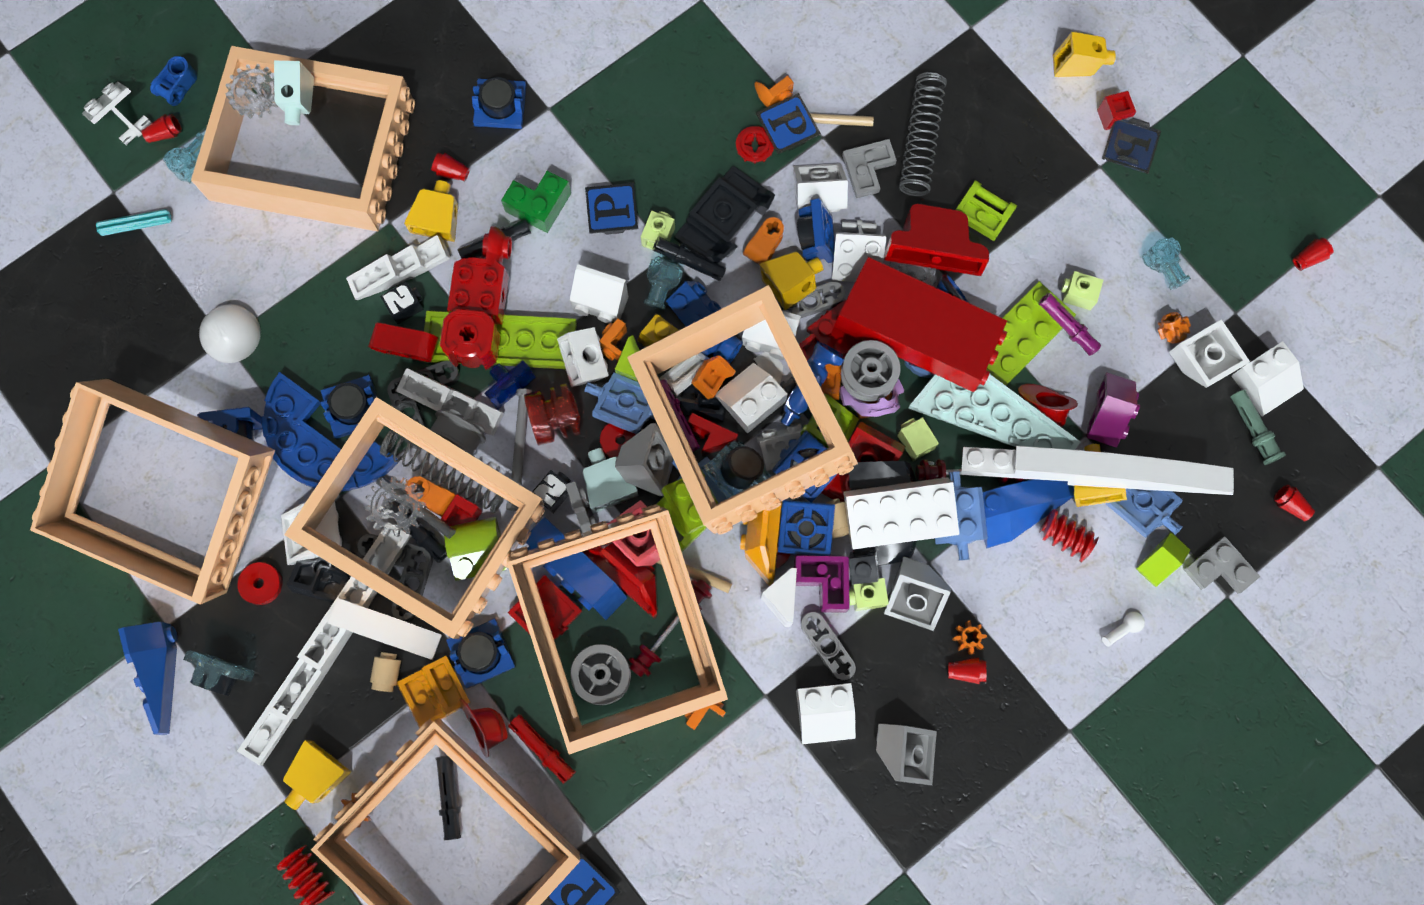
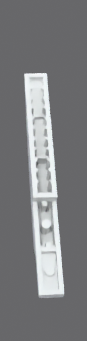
M1016 446V450L963 447L962 475L1068 481L1067 485L1225 495H1233L1234 473L1233 468L1069 449Z
M388 522L363 560L388 575L411 536ZM351 576L337 598L368 608L377 592ZM336 600L298 654L299 660L237 750L260 766H263L293 719L299 717L353 633L328 624Z

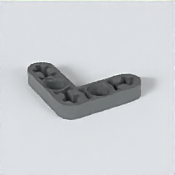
M442 361L415 371L436 381L432 374L435 372L437 376H440L437 377L440 381L439 383L448 387L457 383L460 378L459 369L453 366L450 361ZM449 368L450 371H453L451 373V377L448 379L445 375H443L445 374L444 369ZM402 377L391 381L387 390L393 408L400 412L408 407L413 408L415 414L411 419L426 427L417 401L405 395L399 396L395 393ZM405 438L404 440L408 444L409 440ZM413 443L412 448L417 449L418 445Z
M366 534L360 538L358 550L363 556L368 552L365 544L371 543L372 540L374 543L378 535ZM407 543L402 550L401 557L394 564L404 567L399 581L406 586L407 580L411 577L418 578L419 587L415 592L423 596L433 563V557L423 547ZM421 553L426 558V562H421L418 568L419 571L423 572L422 576L416 572H410V568L416 570L418 563L414 558L415 556H420ZM393 602L392 614L396 619L408 622L415 618V615L411 612L405 613L402 616V612L398 610L400 606Z

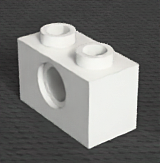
M595 327L569 332L557 338L571 387L595 382L609 376L607 363L603 358L600 348V338L596 334ZM583 353L586 355L587 361L584 359Z

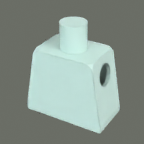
M274 60L275 103L285 112L284 123L288 125H300V115L311 112L314 76L300 61Z
M602 448L594 449L588 453L592 465L584 468L583 474L593 514L638 496L636 487L627 483L615 468L617 456L606 460Z

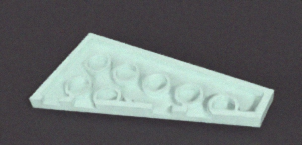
M989 374L984 386L979 384L975 392L934 375L909 406L911 410L1014 447L1025 446L1075 450L1081 443L991 374Z

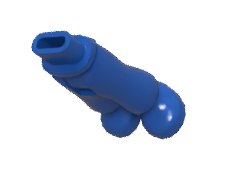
M818 341L812 356L807 362L821 387L828 376L825 366L827 364L840 366L845 359L840 352ZM798 385L792 390L784 405L785 413L781 418V422L790 427L795 418L800 419V413H803L808 408Z

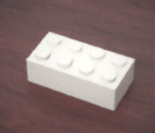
M948 477L844 492L849 538L853 549L959 535L954 485Z

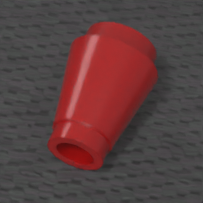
M164 114L142 129V135L148 143L178 136V133L182 132L181 125L173 114Z
M439 152L431 168L432 171L436 172L437 176L464 182L470 172V168L447 153L441 154Z
M1321 237L1320 239H1314L1292 261L1294 266L1299 271H1302L1330 259V255L1334 253L1330 242Z
M1285 485L1274 496L1278 507L1303 521L1309 520L1315 513V510L1296 487Z
M974 658L948 663L949 679L975 684L986 682V660Z

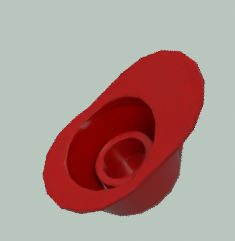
M1024 384L1018 388L1022 398L1031 402L1033 407L1060 427L1065 425L1069 411L1078 405L1075 399L1041 385Z
M460 698L461 707L475 731L481 751L488 758L489 749L508 738L504 720L495 709L487 707L471 710L468 704Z

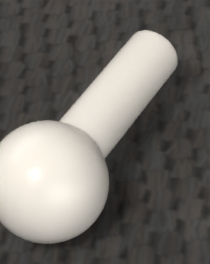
M1129 612L1125 615L1123 624L1102 638L1103 643L1106 646H1110L1129 632L1136 633L1141 631L1145 625L1144 617L1138 612Z

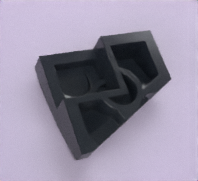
M734 375L726 378L719 390L733 380ZM693 384L688 386L678 396H675L680 401L679 406L683 415L691 416L694 413L704 419L723 422L727 409L716 397L707 399Z
M321 557L317 560L306 559L296 562L287 586L294 593L334 603L351 576Z

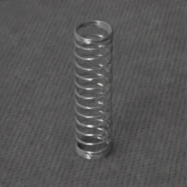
M925 72L916 78V91L913 95V108L911 109L912 117L909 120L911 125L908 127L909 134L906 138L908 143L905 146L907 151L904 153L905 160L902 164L904 169L901 171L902 178L899 183V189L911 196L926 195L930 192L931 188L928 183L932 179L928 175L933 173L930 166L934 165L935 162L931 158L936 155L932 149L937 147L934 140L938 139L939 136L935 132L940 129L937 123L941 121L939 114L943 111L939 106L944 103L942 97L945 96V92L942 89L946 88L947 85L946 78L938 73ZM922 77H936V78H924V79H922V80H919V79L922 78ZM937 80L942 82L943 85L939 87L925 86L920 82ZM919 90H940L943 94L942 96L924 95ZM918 92L921 96L916 98V93ZM923 97L939 99L941 104H924L917 99ZM917 107H937L940 109V112H922ZM914 109L919 113L913 114ZM924 114L936 116L939 120L937 122L922 121L915 116ZM912 118L917 120V122L912 123ZM918 123L933 124L938 128L931 131L919 129L914 125ZM911 127L916 129L915 131H910ZM913 133H933L936 135V138H919L913 135ZM912 135L916 139L909 140V136ZM919 140L934 143L935 146L931 148L919 147L911 142ZM910 143L914 148L908 149V144ZM922 149L929 150L934 154L932 156H919L910 151ZM908 152L913 155L909 158L906 157ZM924 158L932 161V164L920 165L909 161V159ZM908 161L912 165L906 167L905 162ZM924 167L929 169L931 172L922 174L913 172L911 170H908L907 168ZM906 169L908 172H910V173H912V174H907V175L904 176L903 173H904V170ZM914 175L923 176L928 178L929 181L925 182L919 179H908L906 177ZM903 184H920L928 190L916 191L905 187Z
M389 430L380 447V455L385 457L393 455L394 462L402 460L403 467L411 464L412 472L420 469L421 476L429 473L430 481L438 478L439 486L444 485L448 481V490H452L457 486L456 493L458 495H461L466 490V500L471 499L475 495V505L484 499V509L490 507V512H497L504 498L496 494L489 505L486 506L487 498L491 491L488 489L477 502L481 484L468 497L473 479H470L465 488L459 493V487L465 474L462 473L458 481L449 488L452 476L456 470L455 468L452 469L447 479L440 483L447 463L444 462L440 472L432 479V472L439 458L436 457L429 470L423 474L424 464L431 453L427 452L422 463L416 469H413L415 459L422 450L421 447L418 446L414 457L405 465L406 454L412 447L413 442L409 441L404 454L396 460L397 449L405 439L403 436H400L391 454L387 455L399 436L395 431Z

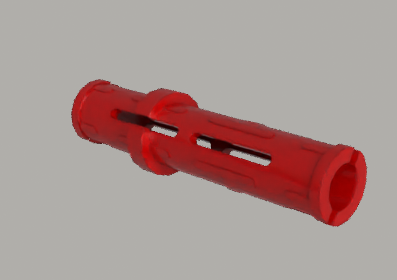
M521 714L510 722L508 727L542 761L541 765L544 768L548 767L562 784H565L576 773L560 756V752L557 749L554 750Z

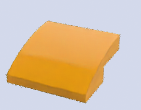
M447 656L422 667V670L397 682V686L419 728L429 719L433 722L438 718L442 720L461 709L460 698L467 704L470 703Z

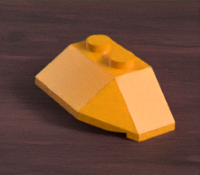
M782 501L779 507L770 511L764 509L757 513L755 519L743 523L747 525V534H742L740 549L745 550V558L768 586H771L775 579Z

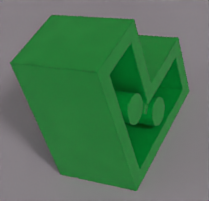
M546 171L535 191L513 180L501 202L506 213L520 220L525 219L528 224L548 233L570 197L571 189L569 181Z

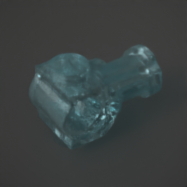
M200 133L196 134V139L187 148L184 146L173 148L163 158L169 170L179 180L187 181L189 184L192 182L191 178L204 138Z
M1173 237L1170 239H1159L1148 252L1142 255L1143 262L1147 267L1164 274L1170 284V290L1179 288L1191 279L1189 275H1185L1179 265L1181 261L1179 257L1181 247ZM1158 250L1163 251L1165 256L1160 255Z
M660 256L651 259L647 278L652 286L648 298L644 299L643 303L660 310H665L664 302L668 290H672L680 283L684 268Z

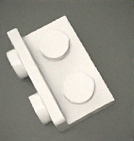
M792 423L790 427L786 426L787 429L780 431L776 429L765 430L761 436L756 437L760 445L766 471L772 470L781 459V450L789 448L788 442L790 440H798L800 438V432L804 425Z

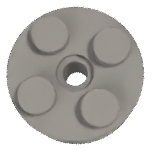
M874 340L863 341L853 346L846 354L841 368V380L846 391L854 398L866 402L878 401L881 397L885 398L893 390L900 375V362L896 353L888 345Z
M450 409L449 412L438 410L435 413L437 419L429 430L475 457L474 452L478 445L486 441V437L483 435L485 430L477 424H470L463 419L464 416L456 410Z
M608 645L590 646L580 652L572 664V686L576 693L589 703L595 705L614 703L626 693L630 685V666L626 658L617 649ZM603 670L605 671V677L601 680L597 679V673Z

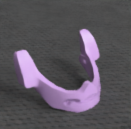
M898 379L891 391L892 398L887 401L884 397H881L877 403L868 404L851 396L844 386L840 387L843 405H850L856 412L865 417H877L895 413L900 408L898 396L904 393L903 386Z

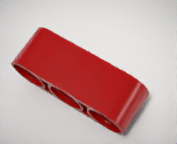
M375 323L368 347L385 354L431 362L439 338L423 331Z

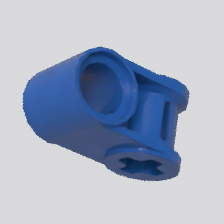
M174 56L168 60L160 74L152 81L150 91L156 96L165 98L168 104L176 106L183 100L184 95L196 82L197 73L184 57Z

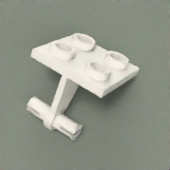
M112 82L102 90L103 95L99 99H92L84 106L85 111L82 114L95 124L112 110L129 128L119 137L127 146L136 136L140 137L142 129L146 128L151 122L143 115L133 125L114 107L131 91L119 82L115 84Z
M857 220L856 222L842 221L841 232H836L832 281L856 282L868 257L881 263L884 262L886 235L876 234V223H862V220Z

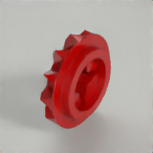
M758 126L748 127L742 130L736 139L737 153L745 162L750 161L754 164L761 161L765 162L769 156H772L774 140L766 129ZM754 138H756L759 145L756 152H754L751 146H748L752 145Z

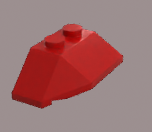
M613 542L582 551L653 619L658 616L656 577L653 574L655 569L652 566H636Z

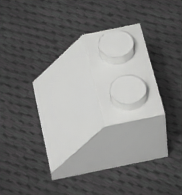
M841 163L793 166L795 199L798 212L801 208L811 206V200L818 198L829 212L847 209L848 180Z
M577 264L570 296L572 309L583 316H588V314L597 316L600 321L608 324L615 322L617 318L621 319L629 297L626 280Z
M782 311L796 338L801 316ZM766 320L744 330L742 341L747 350L752 352L764 351L768 352L775 359H784Z
M1222 319L1178 344L1169 352L1182 373L1205 388L1250 362Z
M1283 341L1232 375V378L1241 390L1246 389L1250 400L1261 416H1264L1303 390L1299 361Z
M752 363L720 389L715 397L741 427L749 433L786 402L787 393L769 373L755 363Z
M334 501L315 531L342 546V538L339 535L338 529L339 516ZM305 503L281 515L283 535ZM284 535L287 565H294L300 560H317L320 558Z
M851 683L796 690L802 744L855 738V708Z

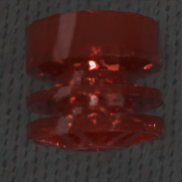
M567 383L560 384L563 396L559 397L555 387H550L551 399L548 400L545 399L541 390L524 394L529 420L538 446L555 442V429H560L564 439L568 438L566 426L571 425L574 436L581 434V418L577 403Z

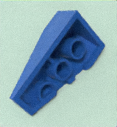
M1032 479L983 492L988 539L984 540L986 548L1011 542L1048 516L1053 509L1056 510L1074 497L1073 485H1067L1068 481Z
M165 622L120 628L118 631L127 664L133 662L137 672V676L133 679L134 683L146 696L143 699V707L153 734H170L177 655L175 643L178 640L177 632L171 624Z

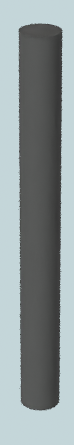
M384 476L377 479L376 484L448 539L455 534L453 528Z

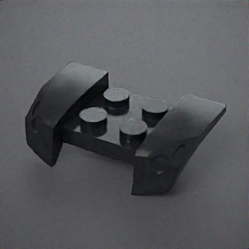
M732 166L723 178L719 177L691 210L686 223L677 232L674 239L691 252L705 257L712 262L719 263L725 257H729L735 252L738 246L731 243V241L755 212L763 216L772 204L775 194Z
M906 461L858 462V464L854 465V469L849 472L851 491L916 482L911 464ZM917 541L853 549V552L876 550L878 565L901 562L903 557L911 558Z

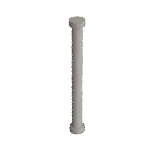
M517 389L516 393L519 399L511 480L521 485L528 402L529 397L532 396V391L529 389ZM511 502L506 504L507 510L517 511L519 508Z

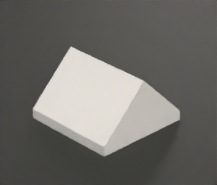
M797 568L788 570L768 587L761 596V600L785 627H790L793 623Z

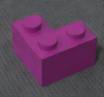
M1106 372L1097 391L1096 408L1087 425V438L1116 448L1121 439L1125 440L1130 427L1128 423L1131 418H1136L1140 408V404H1137L1139 392L1136 391L1135 381Z
M796 556L794 559V568H797L796 586H820L821 613H846L849 610V556Z

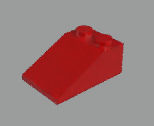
M860 422L848 443L857 462L898 461L906 447L863 422ZM849 472L843 475L838 473L821 493L833 500L840 499V502H845L844 492L851 491Z

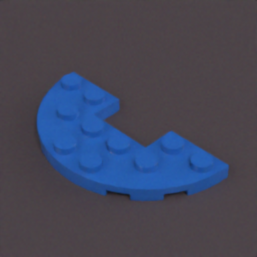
M279 372L265 397L266 404L264 416H262L263 436L268 447L275 450L273 459L279 467L298 482L315 489L341 449L306 424V421L321 404L320 401ZM373 442L341 492L359 489L376 482L378 478L389 473L399 462H394L393 455L390 457L380 455L381 446Z

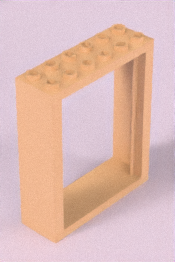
M231 46L191 181L209 201L379 232L380 225L385 222L386 202L391 199L392 179H395L397 176L398 166L396 164L398 157H401L403 154L404 145L402 142L404 135H407L409 131L408 119L410 113L414 112L415 100L412 98L410 88L407 87L403 76ZM274 60L300 61L314 76V86L386 98L360 198L227 174L255 76L274 78Z
M769 285L627 357L701 521L714 534L727 533L733 529L732 525L740 521L743 523L755 519L757 513L764 509L767 511L773 510L781 505V501L789 497L791 499L798 498L805 493V489L813 485L815 487L822 486L829 482V477L838 473L839 475L846 474L854 469V465L858 464ZM766 320L829 449L716 504L657 374Z
M109 379L76 382L70 393L71 400L68 410L62 419L63 426L60 435L55 441V452L47 467L48 474L45 484L40 490V500L37 509L32 515L33 522L30 530L200 605L226 594L275 450ZM110 404L238 458L202 568L75 514Z
M376 397L284 535L451 638L459 639L461 636H467L474 625L471 619L475 613L480 614L487 605L488 600L485 597L490 589L495 591L503 578L500 574L504 567L508 568L507 557L511 556V551L515 550L519 544L523 546L531 535L530 526L533 521L535 523L540 521L545 510L542 498ZM384 426H387L519 507L452 613L447 612L315 531Z
M657 504L643 508V513L636 516L632 513L616 517L617 522L607 524L606 521L590 525V531L581 533L579 529L565 533V539L554 542L553 538L537 543L538 548L528 550L527 546L511 551V556L507 557V565L569 754L728 700L669 511L664 507L660 508ZM651 529L700 685L581 725L531 568Z
M440 718L434 722L429 719L415 733L419 736L416 741L413 742L410 739L396 752L395 755L399 758L395 762L390 760L375 774L378 780L375 783L370 781L355 795L358 801L355 804L350 802L334 817L338 822L335 825L330 822L314 838L317 844L311 849L368 905H412L345 839L418 762L437 745L557 860L517 905H541L580 862V852Z

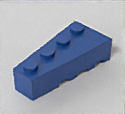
M544 517L530 531L531 535L526 544L529 546L527 549L531 550L538 548L537 543L553 538L554 542L565 539V537ZM583 552L543 565L553 577L558 574L563 579L560 583L571 594L576 591L581 596L578 601L586 609L594 608L605 620L627 599V596L617 584Z

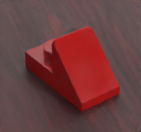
M694 413L691 414L688 420L693 435L699 438L708 437L702 449V456L734 446L738 441V434Z

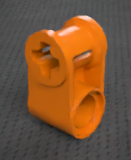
M775 217L766 219L755 236L747 244L743 255L757 264L769 261L783 238L784 225L782 221ZM773 229L777 231L773 232L772 235L768 233V231L771 232Z
M420 476L410 478L406 484V492L411 498L425 505L427 509L441 517L456 496L445 488L437 486ZM417 485L425 489L423 493L416 490Z

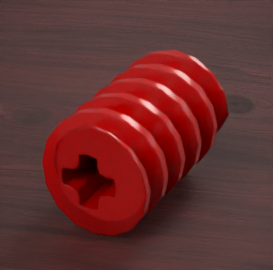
M1053 509L1039 530V533L1041 531L1044 532L1042 540L1046 541L1050 536L1053 537L1052 546L1061 542L1062 552L1070 547L1071 557L1079 552V562L1082 563L1093 551L1099 537L1094 539L1095 533L1092 530L1085 534V526L1083 525L1075 529L1076 521L1074 520L1066 524L1067 516L1063 514L1057 518L1058 511Z
M303 846L281 860L277 865V869L279 871L287 869L282 876L283 880L293 878L288 888L289 890L299 888L293 895L295 899L304 897L299 905H318L335 892L334 890L324 892L329 882L319 883L318 880L324 873L322 871L313 873L318 863H307L312 853L302 854L301 852L306 847Z

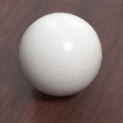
M222 305L214 308L204 317L199 330L200 342L205 352L211 358L223 363H235L247 358L254 352L261 337L260 324L255 315L246 308L237 305Z

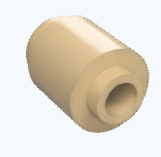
M840 499L826 502L825 504L835 505L833 539L849 535L845 502H840Z
M381 652L380 657H374L370 678L372 683L371 689L393 692L394 686H397L401 660L396 659L397 654Z

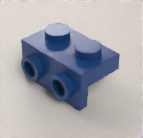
M685 281L666 300L686 327L722 309L717 302L708 297L706 294L707 289L700 282Z

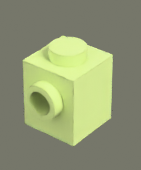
M651 211L641 235L642 246L652 250L658 236L670 242L675 230V219L665 212L656 213Z
M1074 271L1069 279H1064L1061 293H1064L1062 302L1091 311L1098 302L1103 279Z
M912 418L901 425L902 429L897 435L901 443L906 446L905 449L912 461L935 450L939 444L924 418L917 421Z
M880 578L878 582L851 584L849 605H854L855 611L882 608L889 604L884 578Z

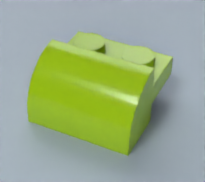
M496 516L450 526L455 530V534L450 539L444 536L447 557L450 558L455 581L475 577L499 540L501 534Z

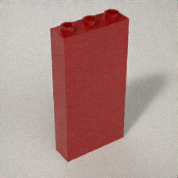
M868 257L837 318L834 328L862 341L874 340L888 345L896 353L897 357L975 392L978 385L984 386L989 377L990 371L986 369L989 364H994L999 354V351L995 349L997 344L1002 345L1007 335V331H1004L1007 320Z

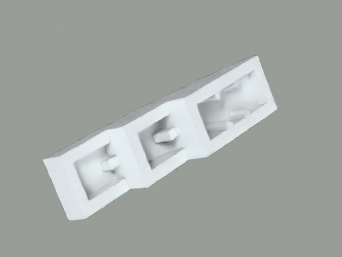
M436 235L417 247L410 245L393 256L386 254L346 279L354 298L360 300L406 282L451 259L442 237Z
M406 368L396 389L397 392L436 411L449 412L450 409L456 410L464 416L463 419L470 424L479 425L485 430V433L494 436L504 415L503 412L408 368Z
M337 598L328 620L330 625L431 660L434 658L442 637L441 634Z

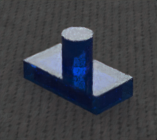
M523 360L509 372L501 364H497L490 370L491 377L497 383L484 394L498 410L516 395L517 389H523L536 377Z

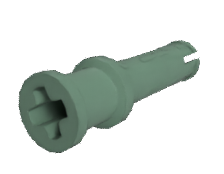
M1246 389L1230 396L1254 438L1252 439L1253 446H1257L1264 458V466L1286 456L1285 452H1281L1274 440V432L1268 431Z

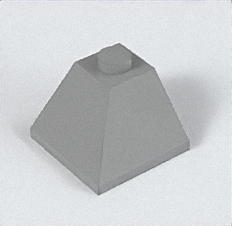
M651 423L621 446L615 461V468L627 483L658 496H664L661 490L668 484L674 459L656 423Z
M903 557L888 598L889 604L885 607L884 614L934 631L951 593V588L929 565Z
M878 725L876 751L895 781L932 785L937 731L902 725Z

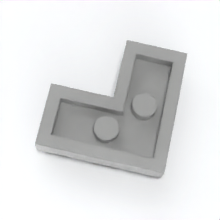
M890 139L843 151L842 157L856 199L879 193L881 188L875 170L896 164L897 160Z
M575 481L565 484L582 533L590 531V525L595 524L596 521L594 516H588L586 508L590 507L584 488H578Z
M1225 536L1220 538L1183 569L1201 590L1205 589L1221 575L1235 592L1239 594L1260 578V575Z

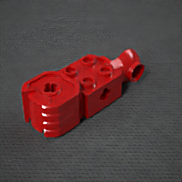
M494 225L490 227L489 234H485L483 239L482 252L483 257L486 259L463 258L454 262L447 307L449 314L443 319L440 346L455 367L459 365V362L469 368L480 367L479 365H483L485 370H487L496 363L501 336L497 329V324H503L509 276L502 264L503 259H510L512 238L511 236H506L502 230Z

